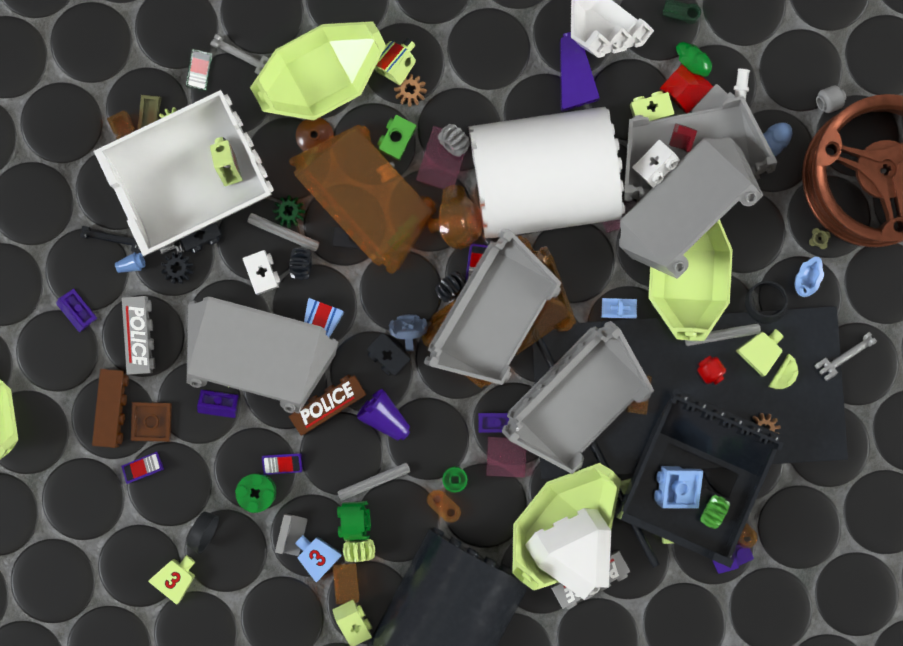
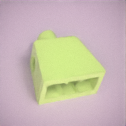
M776 329L769 336L761 332L739 347L736 352L761 376H766L782 353V349L777 344L784 336Z

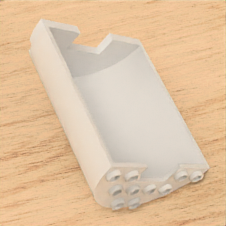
M221 90L94 151L109 185L115 190L126 213L127 223L143 256L271 196V192L274 191L270 181L265 179L268 175L261 165L262 161L255 149H251L254 144L250 136H248L247 132H243L241 128L243 123L236 111L233 112L230 107L232 102L228 94L224 95ZM224 137L229 141L235 152L243 181L228 186L223 185L214 168L210 146L215 144L216 138Z
M606 107L468 126L485 238L498 237L502 229H509L514 235L620 220L622 214H625L624 202H622L624 186L623 181L620 180L622 160L621 157H617L619 141L618 138L614 139V124H611L610 111Z

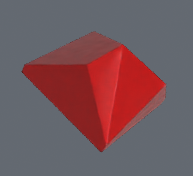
M682 64L660 87V90L663 93L668 92L670 99L687 114L713 86L703 76L690 72Z

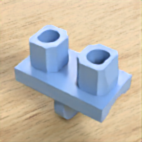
M602 298L601 318L636 319L637 299Z

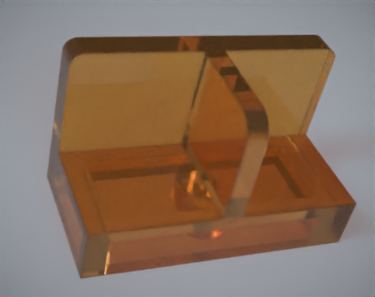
M333 564L336 604H345L351 600H354L355 603L359 602L356 564Z

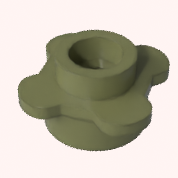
M819 228L813 229V235L809 240V244L811 246H818L822 250L826 249L827 242L831 237L828 231H820Z

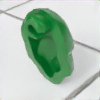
M686 42L677 44L676 50L679 55V61L690 72L707 77L712 70V63L708 55L702 52L695 44Z

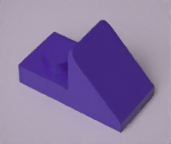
M747 541L736 545L731 560H733L731 568L714 560L712 561L718 574L738 569L740 565L753 560L754 557Z

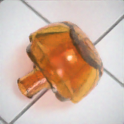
M459 185L447 186L442 195V204L439 211L440 218H430L428 228L431 233L441 232L442 238L450 247L461 250L473 244L481 236L482 214L478 206L471 199L467 198L464 187Z

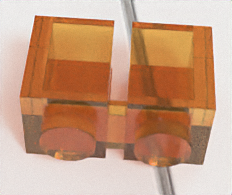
M124 110L107 118L113 133L117 136V140L135 131L128 113Z

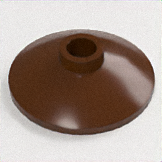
M317 118L316 120L305 119L296 130V142L300 149L307 154H322L333 143V129L322 118ZM317 132L318 136L316 138H312L311 133Z

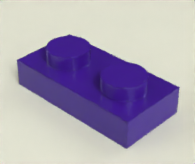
M478 413V432H502L503 427L509 421L508 413Z

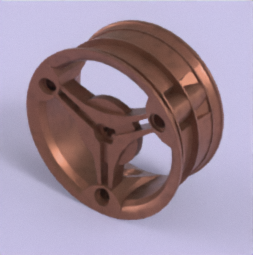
M875 95L851 104L818 130L806 151L803 161L802 182L808 205L817 220L829 232L851 244L865 247H883L903 241V142L900 144L896 141L881 140L872 143L864 150L842 145L841 136L838 132L853 118L869 112H890L903 117L902 95ZM826 148L833 149L834 155H829L826 152ZM843 152L858 157V160L855 162L839 155ZM833 162H837L856 171V177L862 189L869 195L880 199L886 216V222L878 228H872L857 222L847 215L837 204L831 193L827 181L826 167ZM882 168L885 169V168H886L887 173H885V174H884V172L881 173V172H880V169H882ZM892 198H894L897 218L893 217L890 202ZM895 222L898 223L897 231L894 230Z

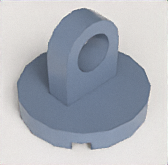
M401 315L397 317V320L390 321L389 331L392 336L405 339L406 351H414L413 339L423 336L428 330L426 319H420L417 315Z

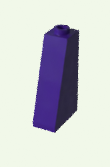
M571 32L563 34V37L560 39L562 112L596 102L600 98L585 49L571 38Z

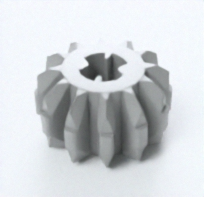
M454 124L445 126L438 135L440 144L454 156L460 157L471 144L465 132Z

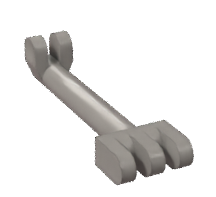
M215 34L213 41L210 43L211 46L220 48L257 67L255 74L259 75L269 60L268 57L263 55L261 60H258L223 42V38Z
M868 332L864 335L862 342L835 360L829 362L827 358H824L815 367L816 369L822 366L825 367L820 371V374L823 375L829 372L830 374L824 377L828 381L837 375L836 367L865 348L872 346L877 340L872 338V334Z

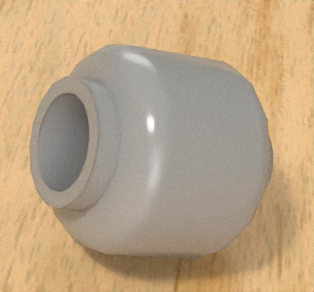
M836 85L820 90L816 97L818 108L826 113L843 108L846 100L844 90Z

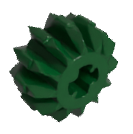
M290 195L287 196L286 202L283 197H280L282 204L280 205L278 202H275L274 205L279 209L273 210L274 214H279L274 219L276 221L282 219L280 222L281 226H284L287 221L288 228H291V222L298 226L299 224L296 219L304 220L299 214L306 213L304 209H300L304 206L303 202L297 204L298 197H295L291 202L292 198ZM287 207H289L290 209H292V207L294 208V210L292 211L293 215L289 216L287 214L285 216V213L287 212Z

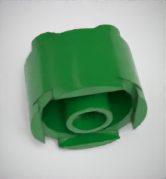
M261 473L245 476L238 483L235 490L237 502L244 510L251 513L266 510L273 504L276 497V486L273 480ZM253 488H254L255 490H257V489L260 490V492H259V496H260V497H259V498H258V496H253V495H252V493L254 492V491H253Z
M367 501L343 502L342 506H338L337 515L338 518H341V526L338 527L339 538L343 537L344 541L369 540L370 535L366 536V533L371 529L370 510L365 508V505H368Z

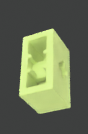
M658 91L652 93V97L646 99L644 96L634 98V102L630 104L633 117L643 115V117H648L649 121L674 116L668 92ZM650 104L652 107H656L653 112L651 109L647 110Z
M351 600L332 609L335 620L350 646H356L372 638L370 633L372 626L368 618H363L365 614L361 605L357 606L354 600Z

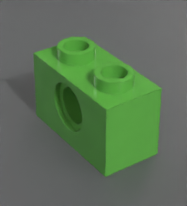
M396 115L394 119L390 118L386 126L388 131L385 136H381L377 145L380 146V152L400 161L417 129V125ZM392 134H401V140L398 142L392 141Z

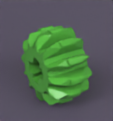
M712 496L701 515V522L710 528L717 529L727 514L730 502L721 496Z

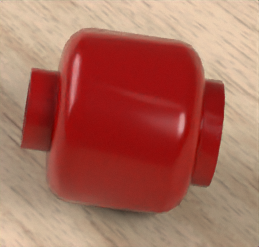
M710 355L698 363L697 371L706 384L713 382L716 385L724 380L723 375L726 373V368L718 357Z

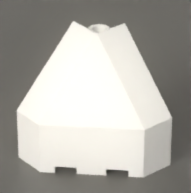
M571 0V38L598 58L610 52L618 53L627 50L629 47L643 46L654 32L644 20L640 18L637 20L612 0Z
M588 508L577 511L578 515L571 519L565 517L553 523L554 527L546 531L541 529L535 532L525 544L540 569L584 600L588 595L596 594L600 587L609 588L611 548L610 528L597 509Z

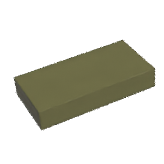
M141 95L138 129L159 120L161 97Z

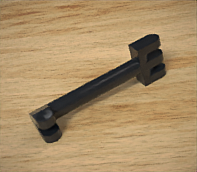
M82 226V233L80 234L82 238L88 239L91 237L131 245L132 252L141 253L134 237L130 238L94 231L90 227Z

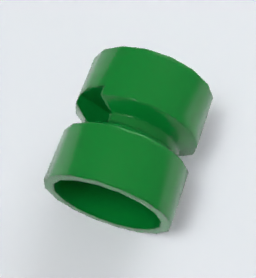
M456 466L448 468L444 472L442 479L444 487L448 491L455 493L462 491L466 487L468 480L465 471Z

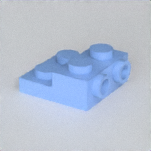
M661 466V471H658L656 475L659 488L654 493V499L657 504L662 508H699L703 470L682 469L679 466Z

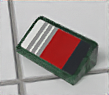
M196 49L191 50L186 79L187 88L206 91L212 53Z

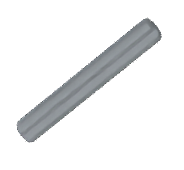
M251 213L248 217V223L312 251H317L319 247L318 241Z
M757 323L711 331L705 341L685 340V344L690 346L760 334L761 329Z
M407 463L401 464L339 490L338 496L340 500H345L410 472V468Z

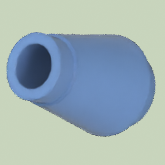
M134 252L115 262V267L118 273L141 271L145 267V260L141 253Z

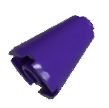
M380 389L372 395L374 398L364 403L357 414V418L397 441L400 439L404 440L410 433V426L387 393Z

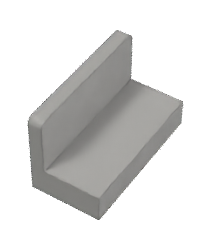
M716 84L691 112L722 107V104L728 97L735 95L731 92L727 94Z
M284 514L275 553L299 556L301 549L295 543L305 533L307 518Z

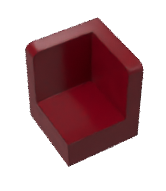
M675 123L669 145L690 152L697 130Z

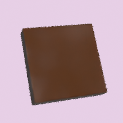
M132 402L131 441L170 442L172 403Z

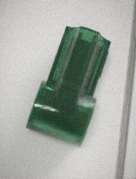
M666 0L662 16L695 24L700 19L701 8L697 4ZM689 10H695L697 12V16L695 18H690L687 15V12Z

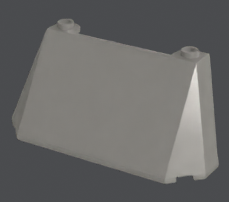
M743 96L728 97L722 104V107L649 121V118L643 117V115H636L629 119L624 186L625 201L630 202L632 199H637L638 203L653 188L632 167L658 140H661L680 160L689 153L669 145L675 123L697 130L692 149L703 138L722 139V137H730L743 150L756 180L760 179L759 175L763 172L771 173L776 169L777 160Z
M722 137V139L703 138L664 177L661 183L652 188L620 220L621 236L619 238V246L632 259L678 279L687 270L689 265L687 258L683 255L738 201L744 206H752L763 196L743 150L730 137Z
M502 229L498 234V237H500L498 241H492L487 246L430 343L428 351L431 354L430 357L427 356L425 358L424 364L500 385L509 380L511 376L509 364L546 301L552 299V297L556 298L561 290V281L509 229Z
M205 297L201 302L191 301L188 305L186 383L199 388L205 386L207 381L280 400V406L286 412L299 413L335 357L338 341L334 338L330 339L326 335V330L321 326L217 298Z
M609 321L602 328L598 329L596 326L590 328L509 410L507 415L509 421L503 427L502 433L511 442L573 474L583 465L584 456L581 453L634 400L637 403L647 401L654 392V389L622 331L612 321Z

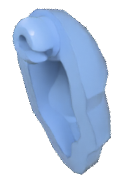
M783 122L772 125L763 133L774 156L780 154L788 146L793 134L791 126Z
M815 256L802 263L799 272L796 274L795 289L802 297L815 293L824 277L823 264L819 257Z

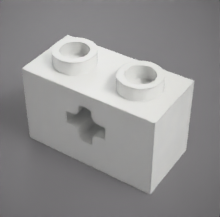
M658 140L632 168L654 188L663 181L664 177L681 160L661 140Z
M263 250L243 258L256 295L279 287L278 283L281 281L277 271L273 272L271 265L274 262L270 253L267 254ZM261 267L267 270L264 277L260 274L258 275Z

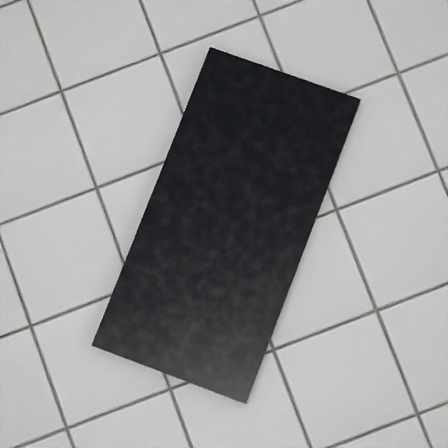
M837 306L788 309L781 319L773 323L759 322L753 319L748 312L722 314L711 331L758 323L761 332H764L767 336L775 329L784 336L777 344L782 349V353L766 376H761L736 352L739 347L757 334L686 346L685 340L676 339L662 318L612 321L622 331L654 389V392L647 401L637 403L634 400L595 439L610 469L615 474L634 473L650 434L675 388L755 423L752 419L753 416L759 419L760 413H763L765 417L767 414H771V420L774 418L778 420L774 426L780 425L781 428L775 429V432L783 435L781 442L784 443L781 451L777 450L772 464L848 460L841 365L835 368L838 372L837 375L828 381L824 377L830 374L829 372L823 375L820 374V371L825 367L822 366L819 369L815 367L824 358L831 362L840 356ZM781 310L758 312L763 315H775ZM609 321L539 325L536 327L556 363L590 328L595 326L598 329L602 328ZM532 335L534 379L536 384L550 368ZM790 354L795 358L798 367V375L795 382L784 389L768 387L786 356ZM710 355L718 357L726 368V373L723 375L724 380L716 385L713 382L706 384L697 371L698 363ZM672 444L667 445L658 466L660 469L661 466H679L682 469L724 468ZM589 445L581 453L584 456V460L579 470L598 464ZM540 457L541 479L559 478L570 474Z

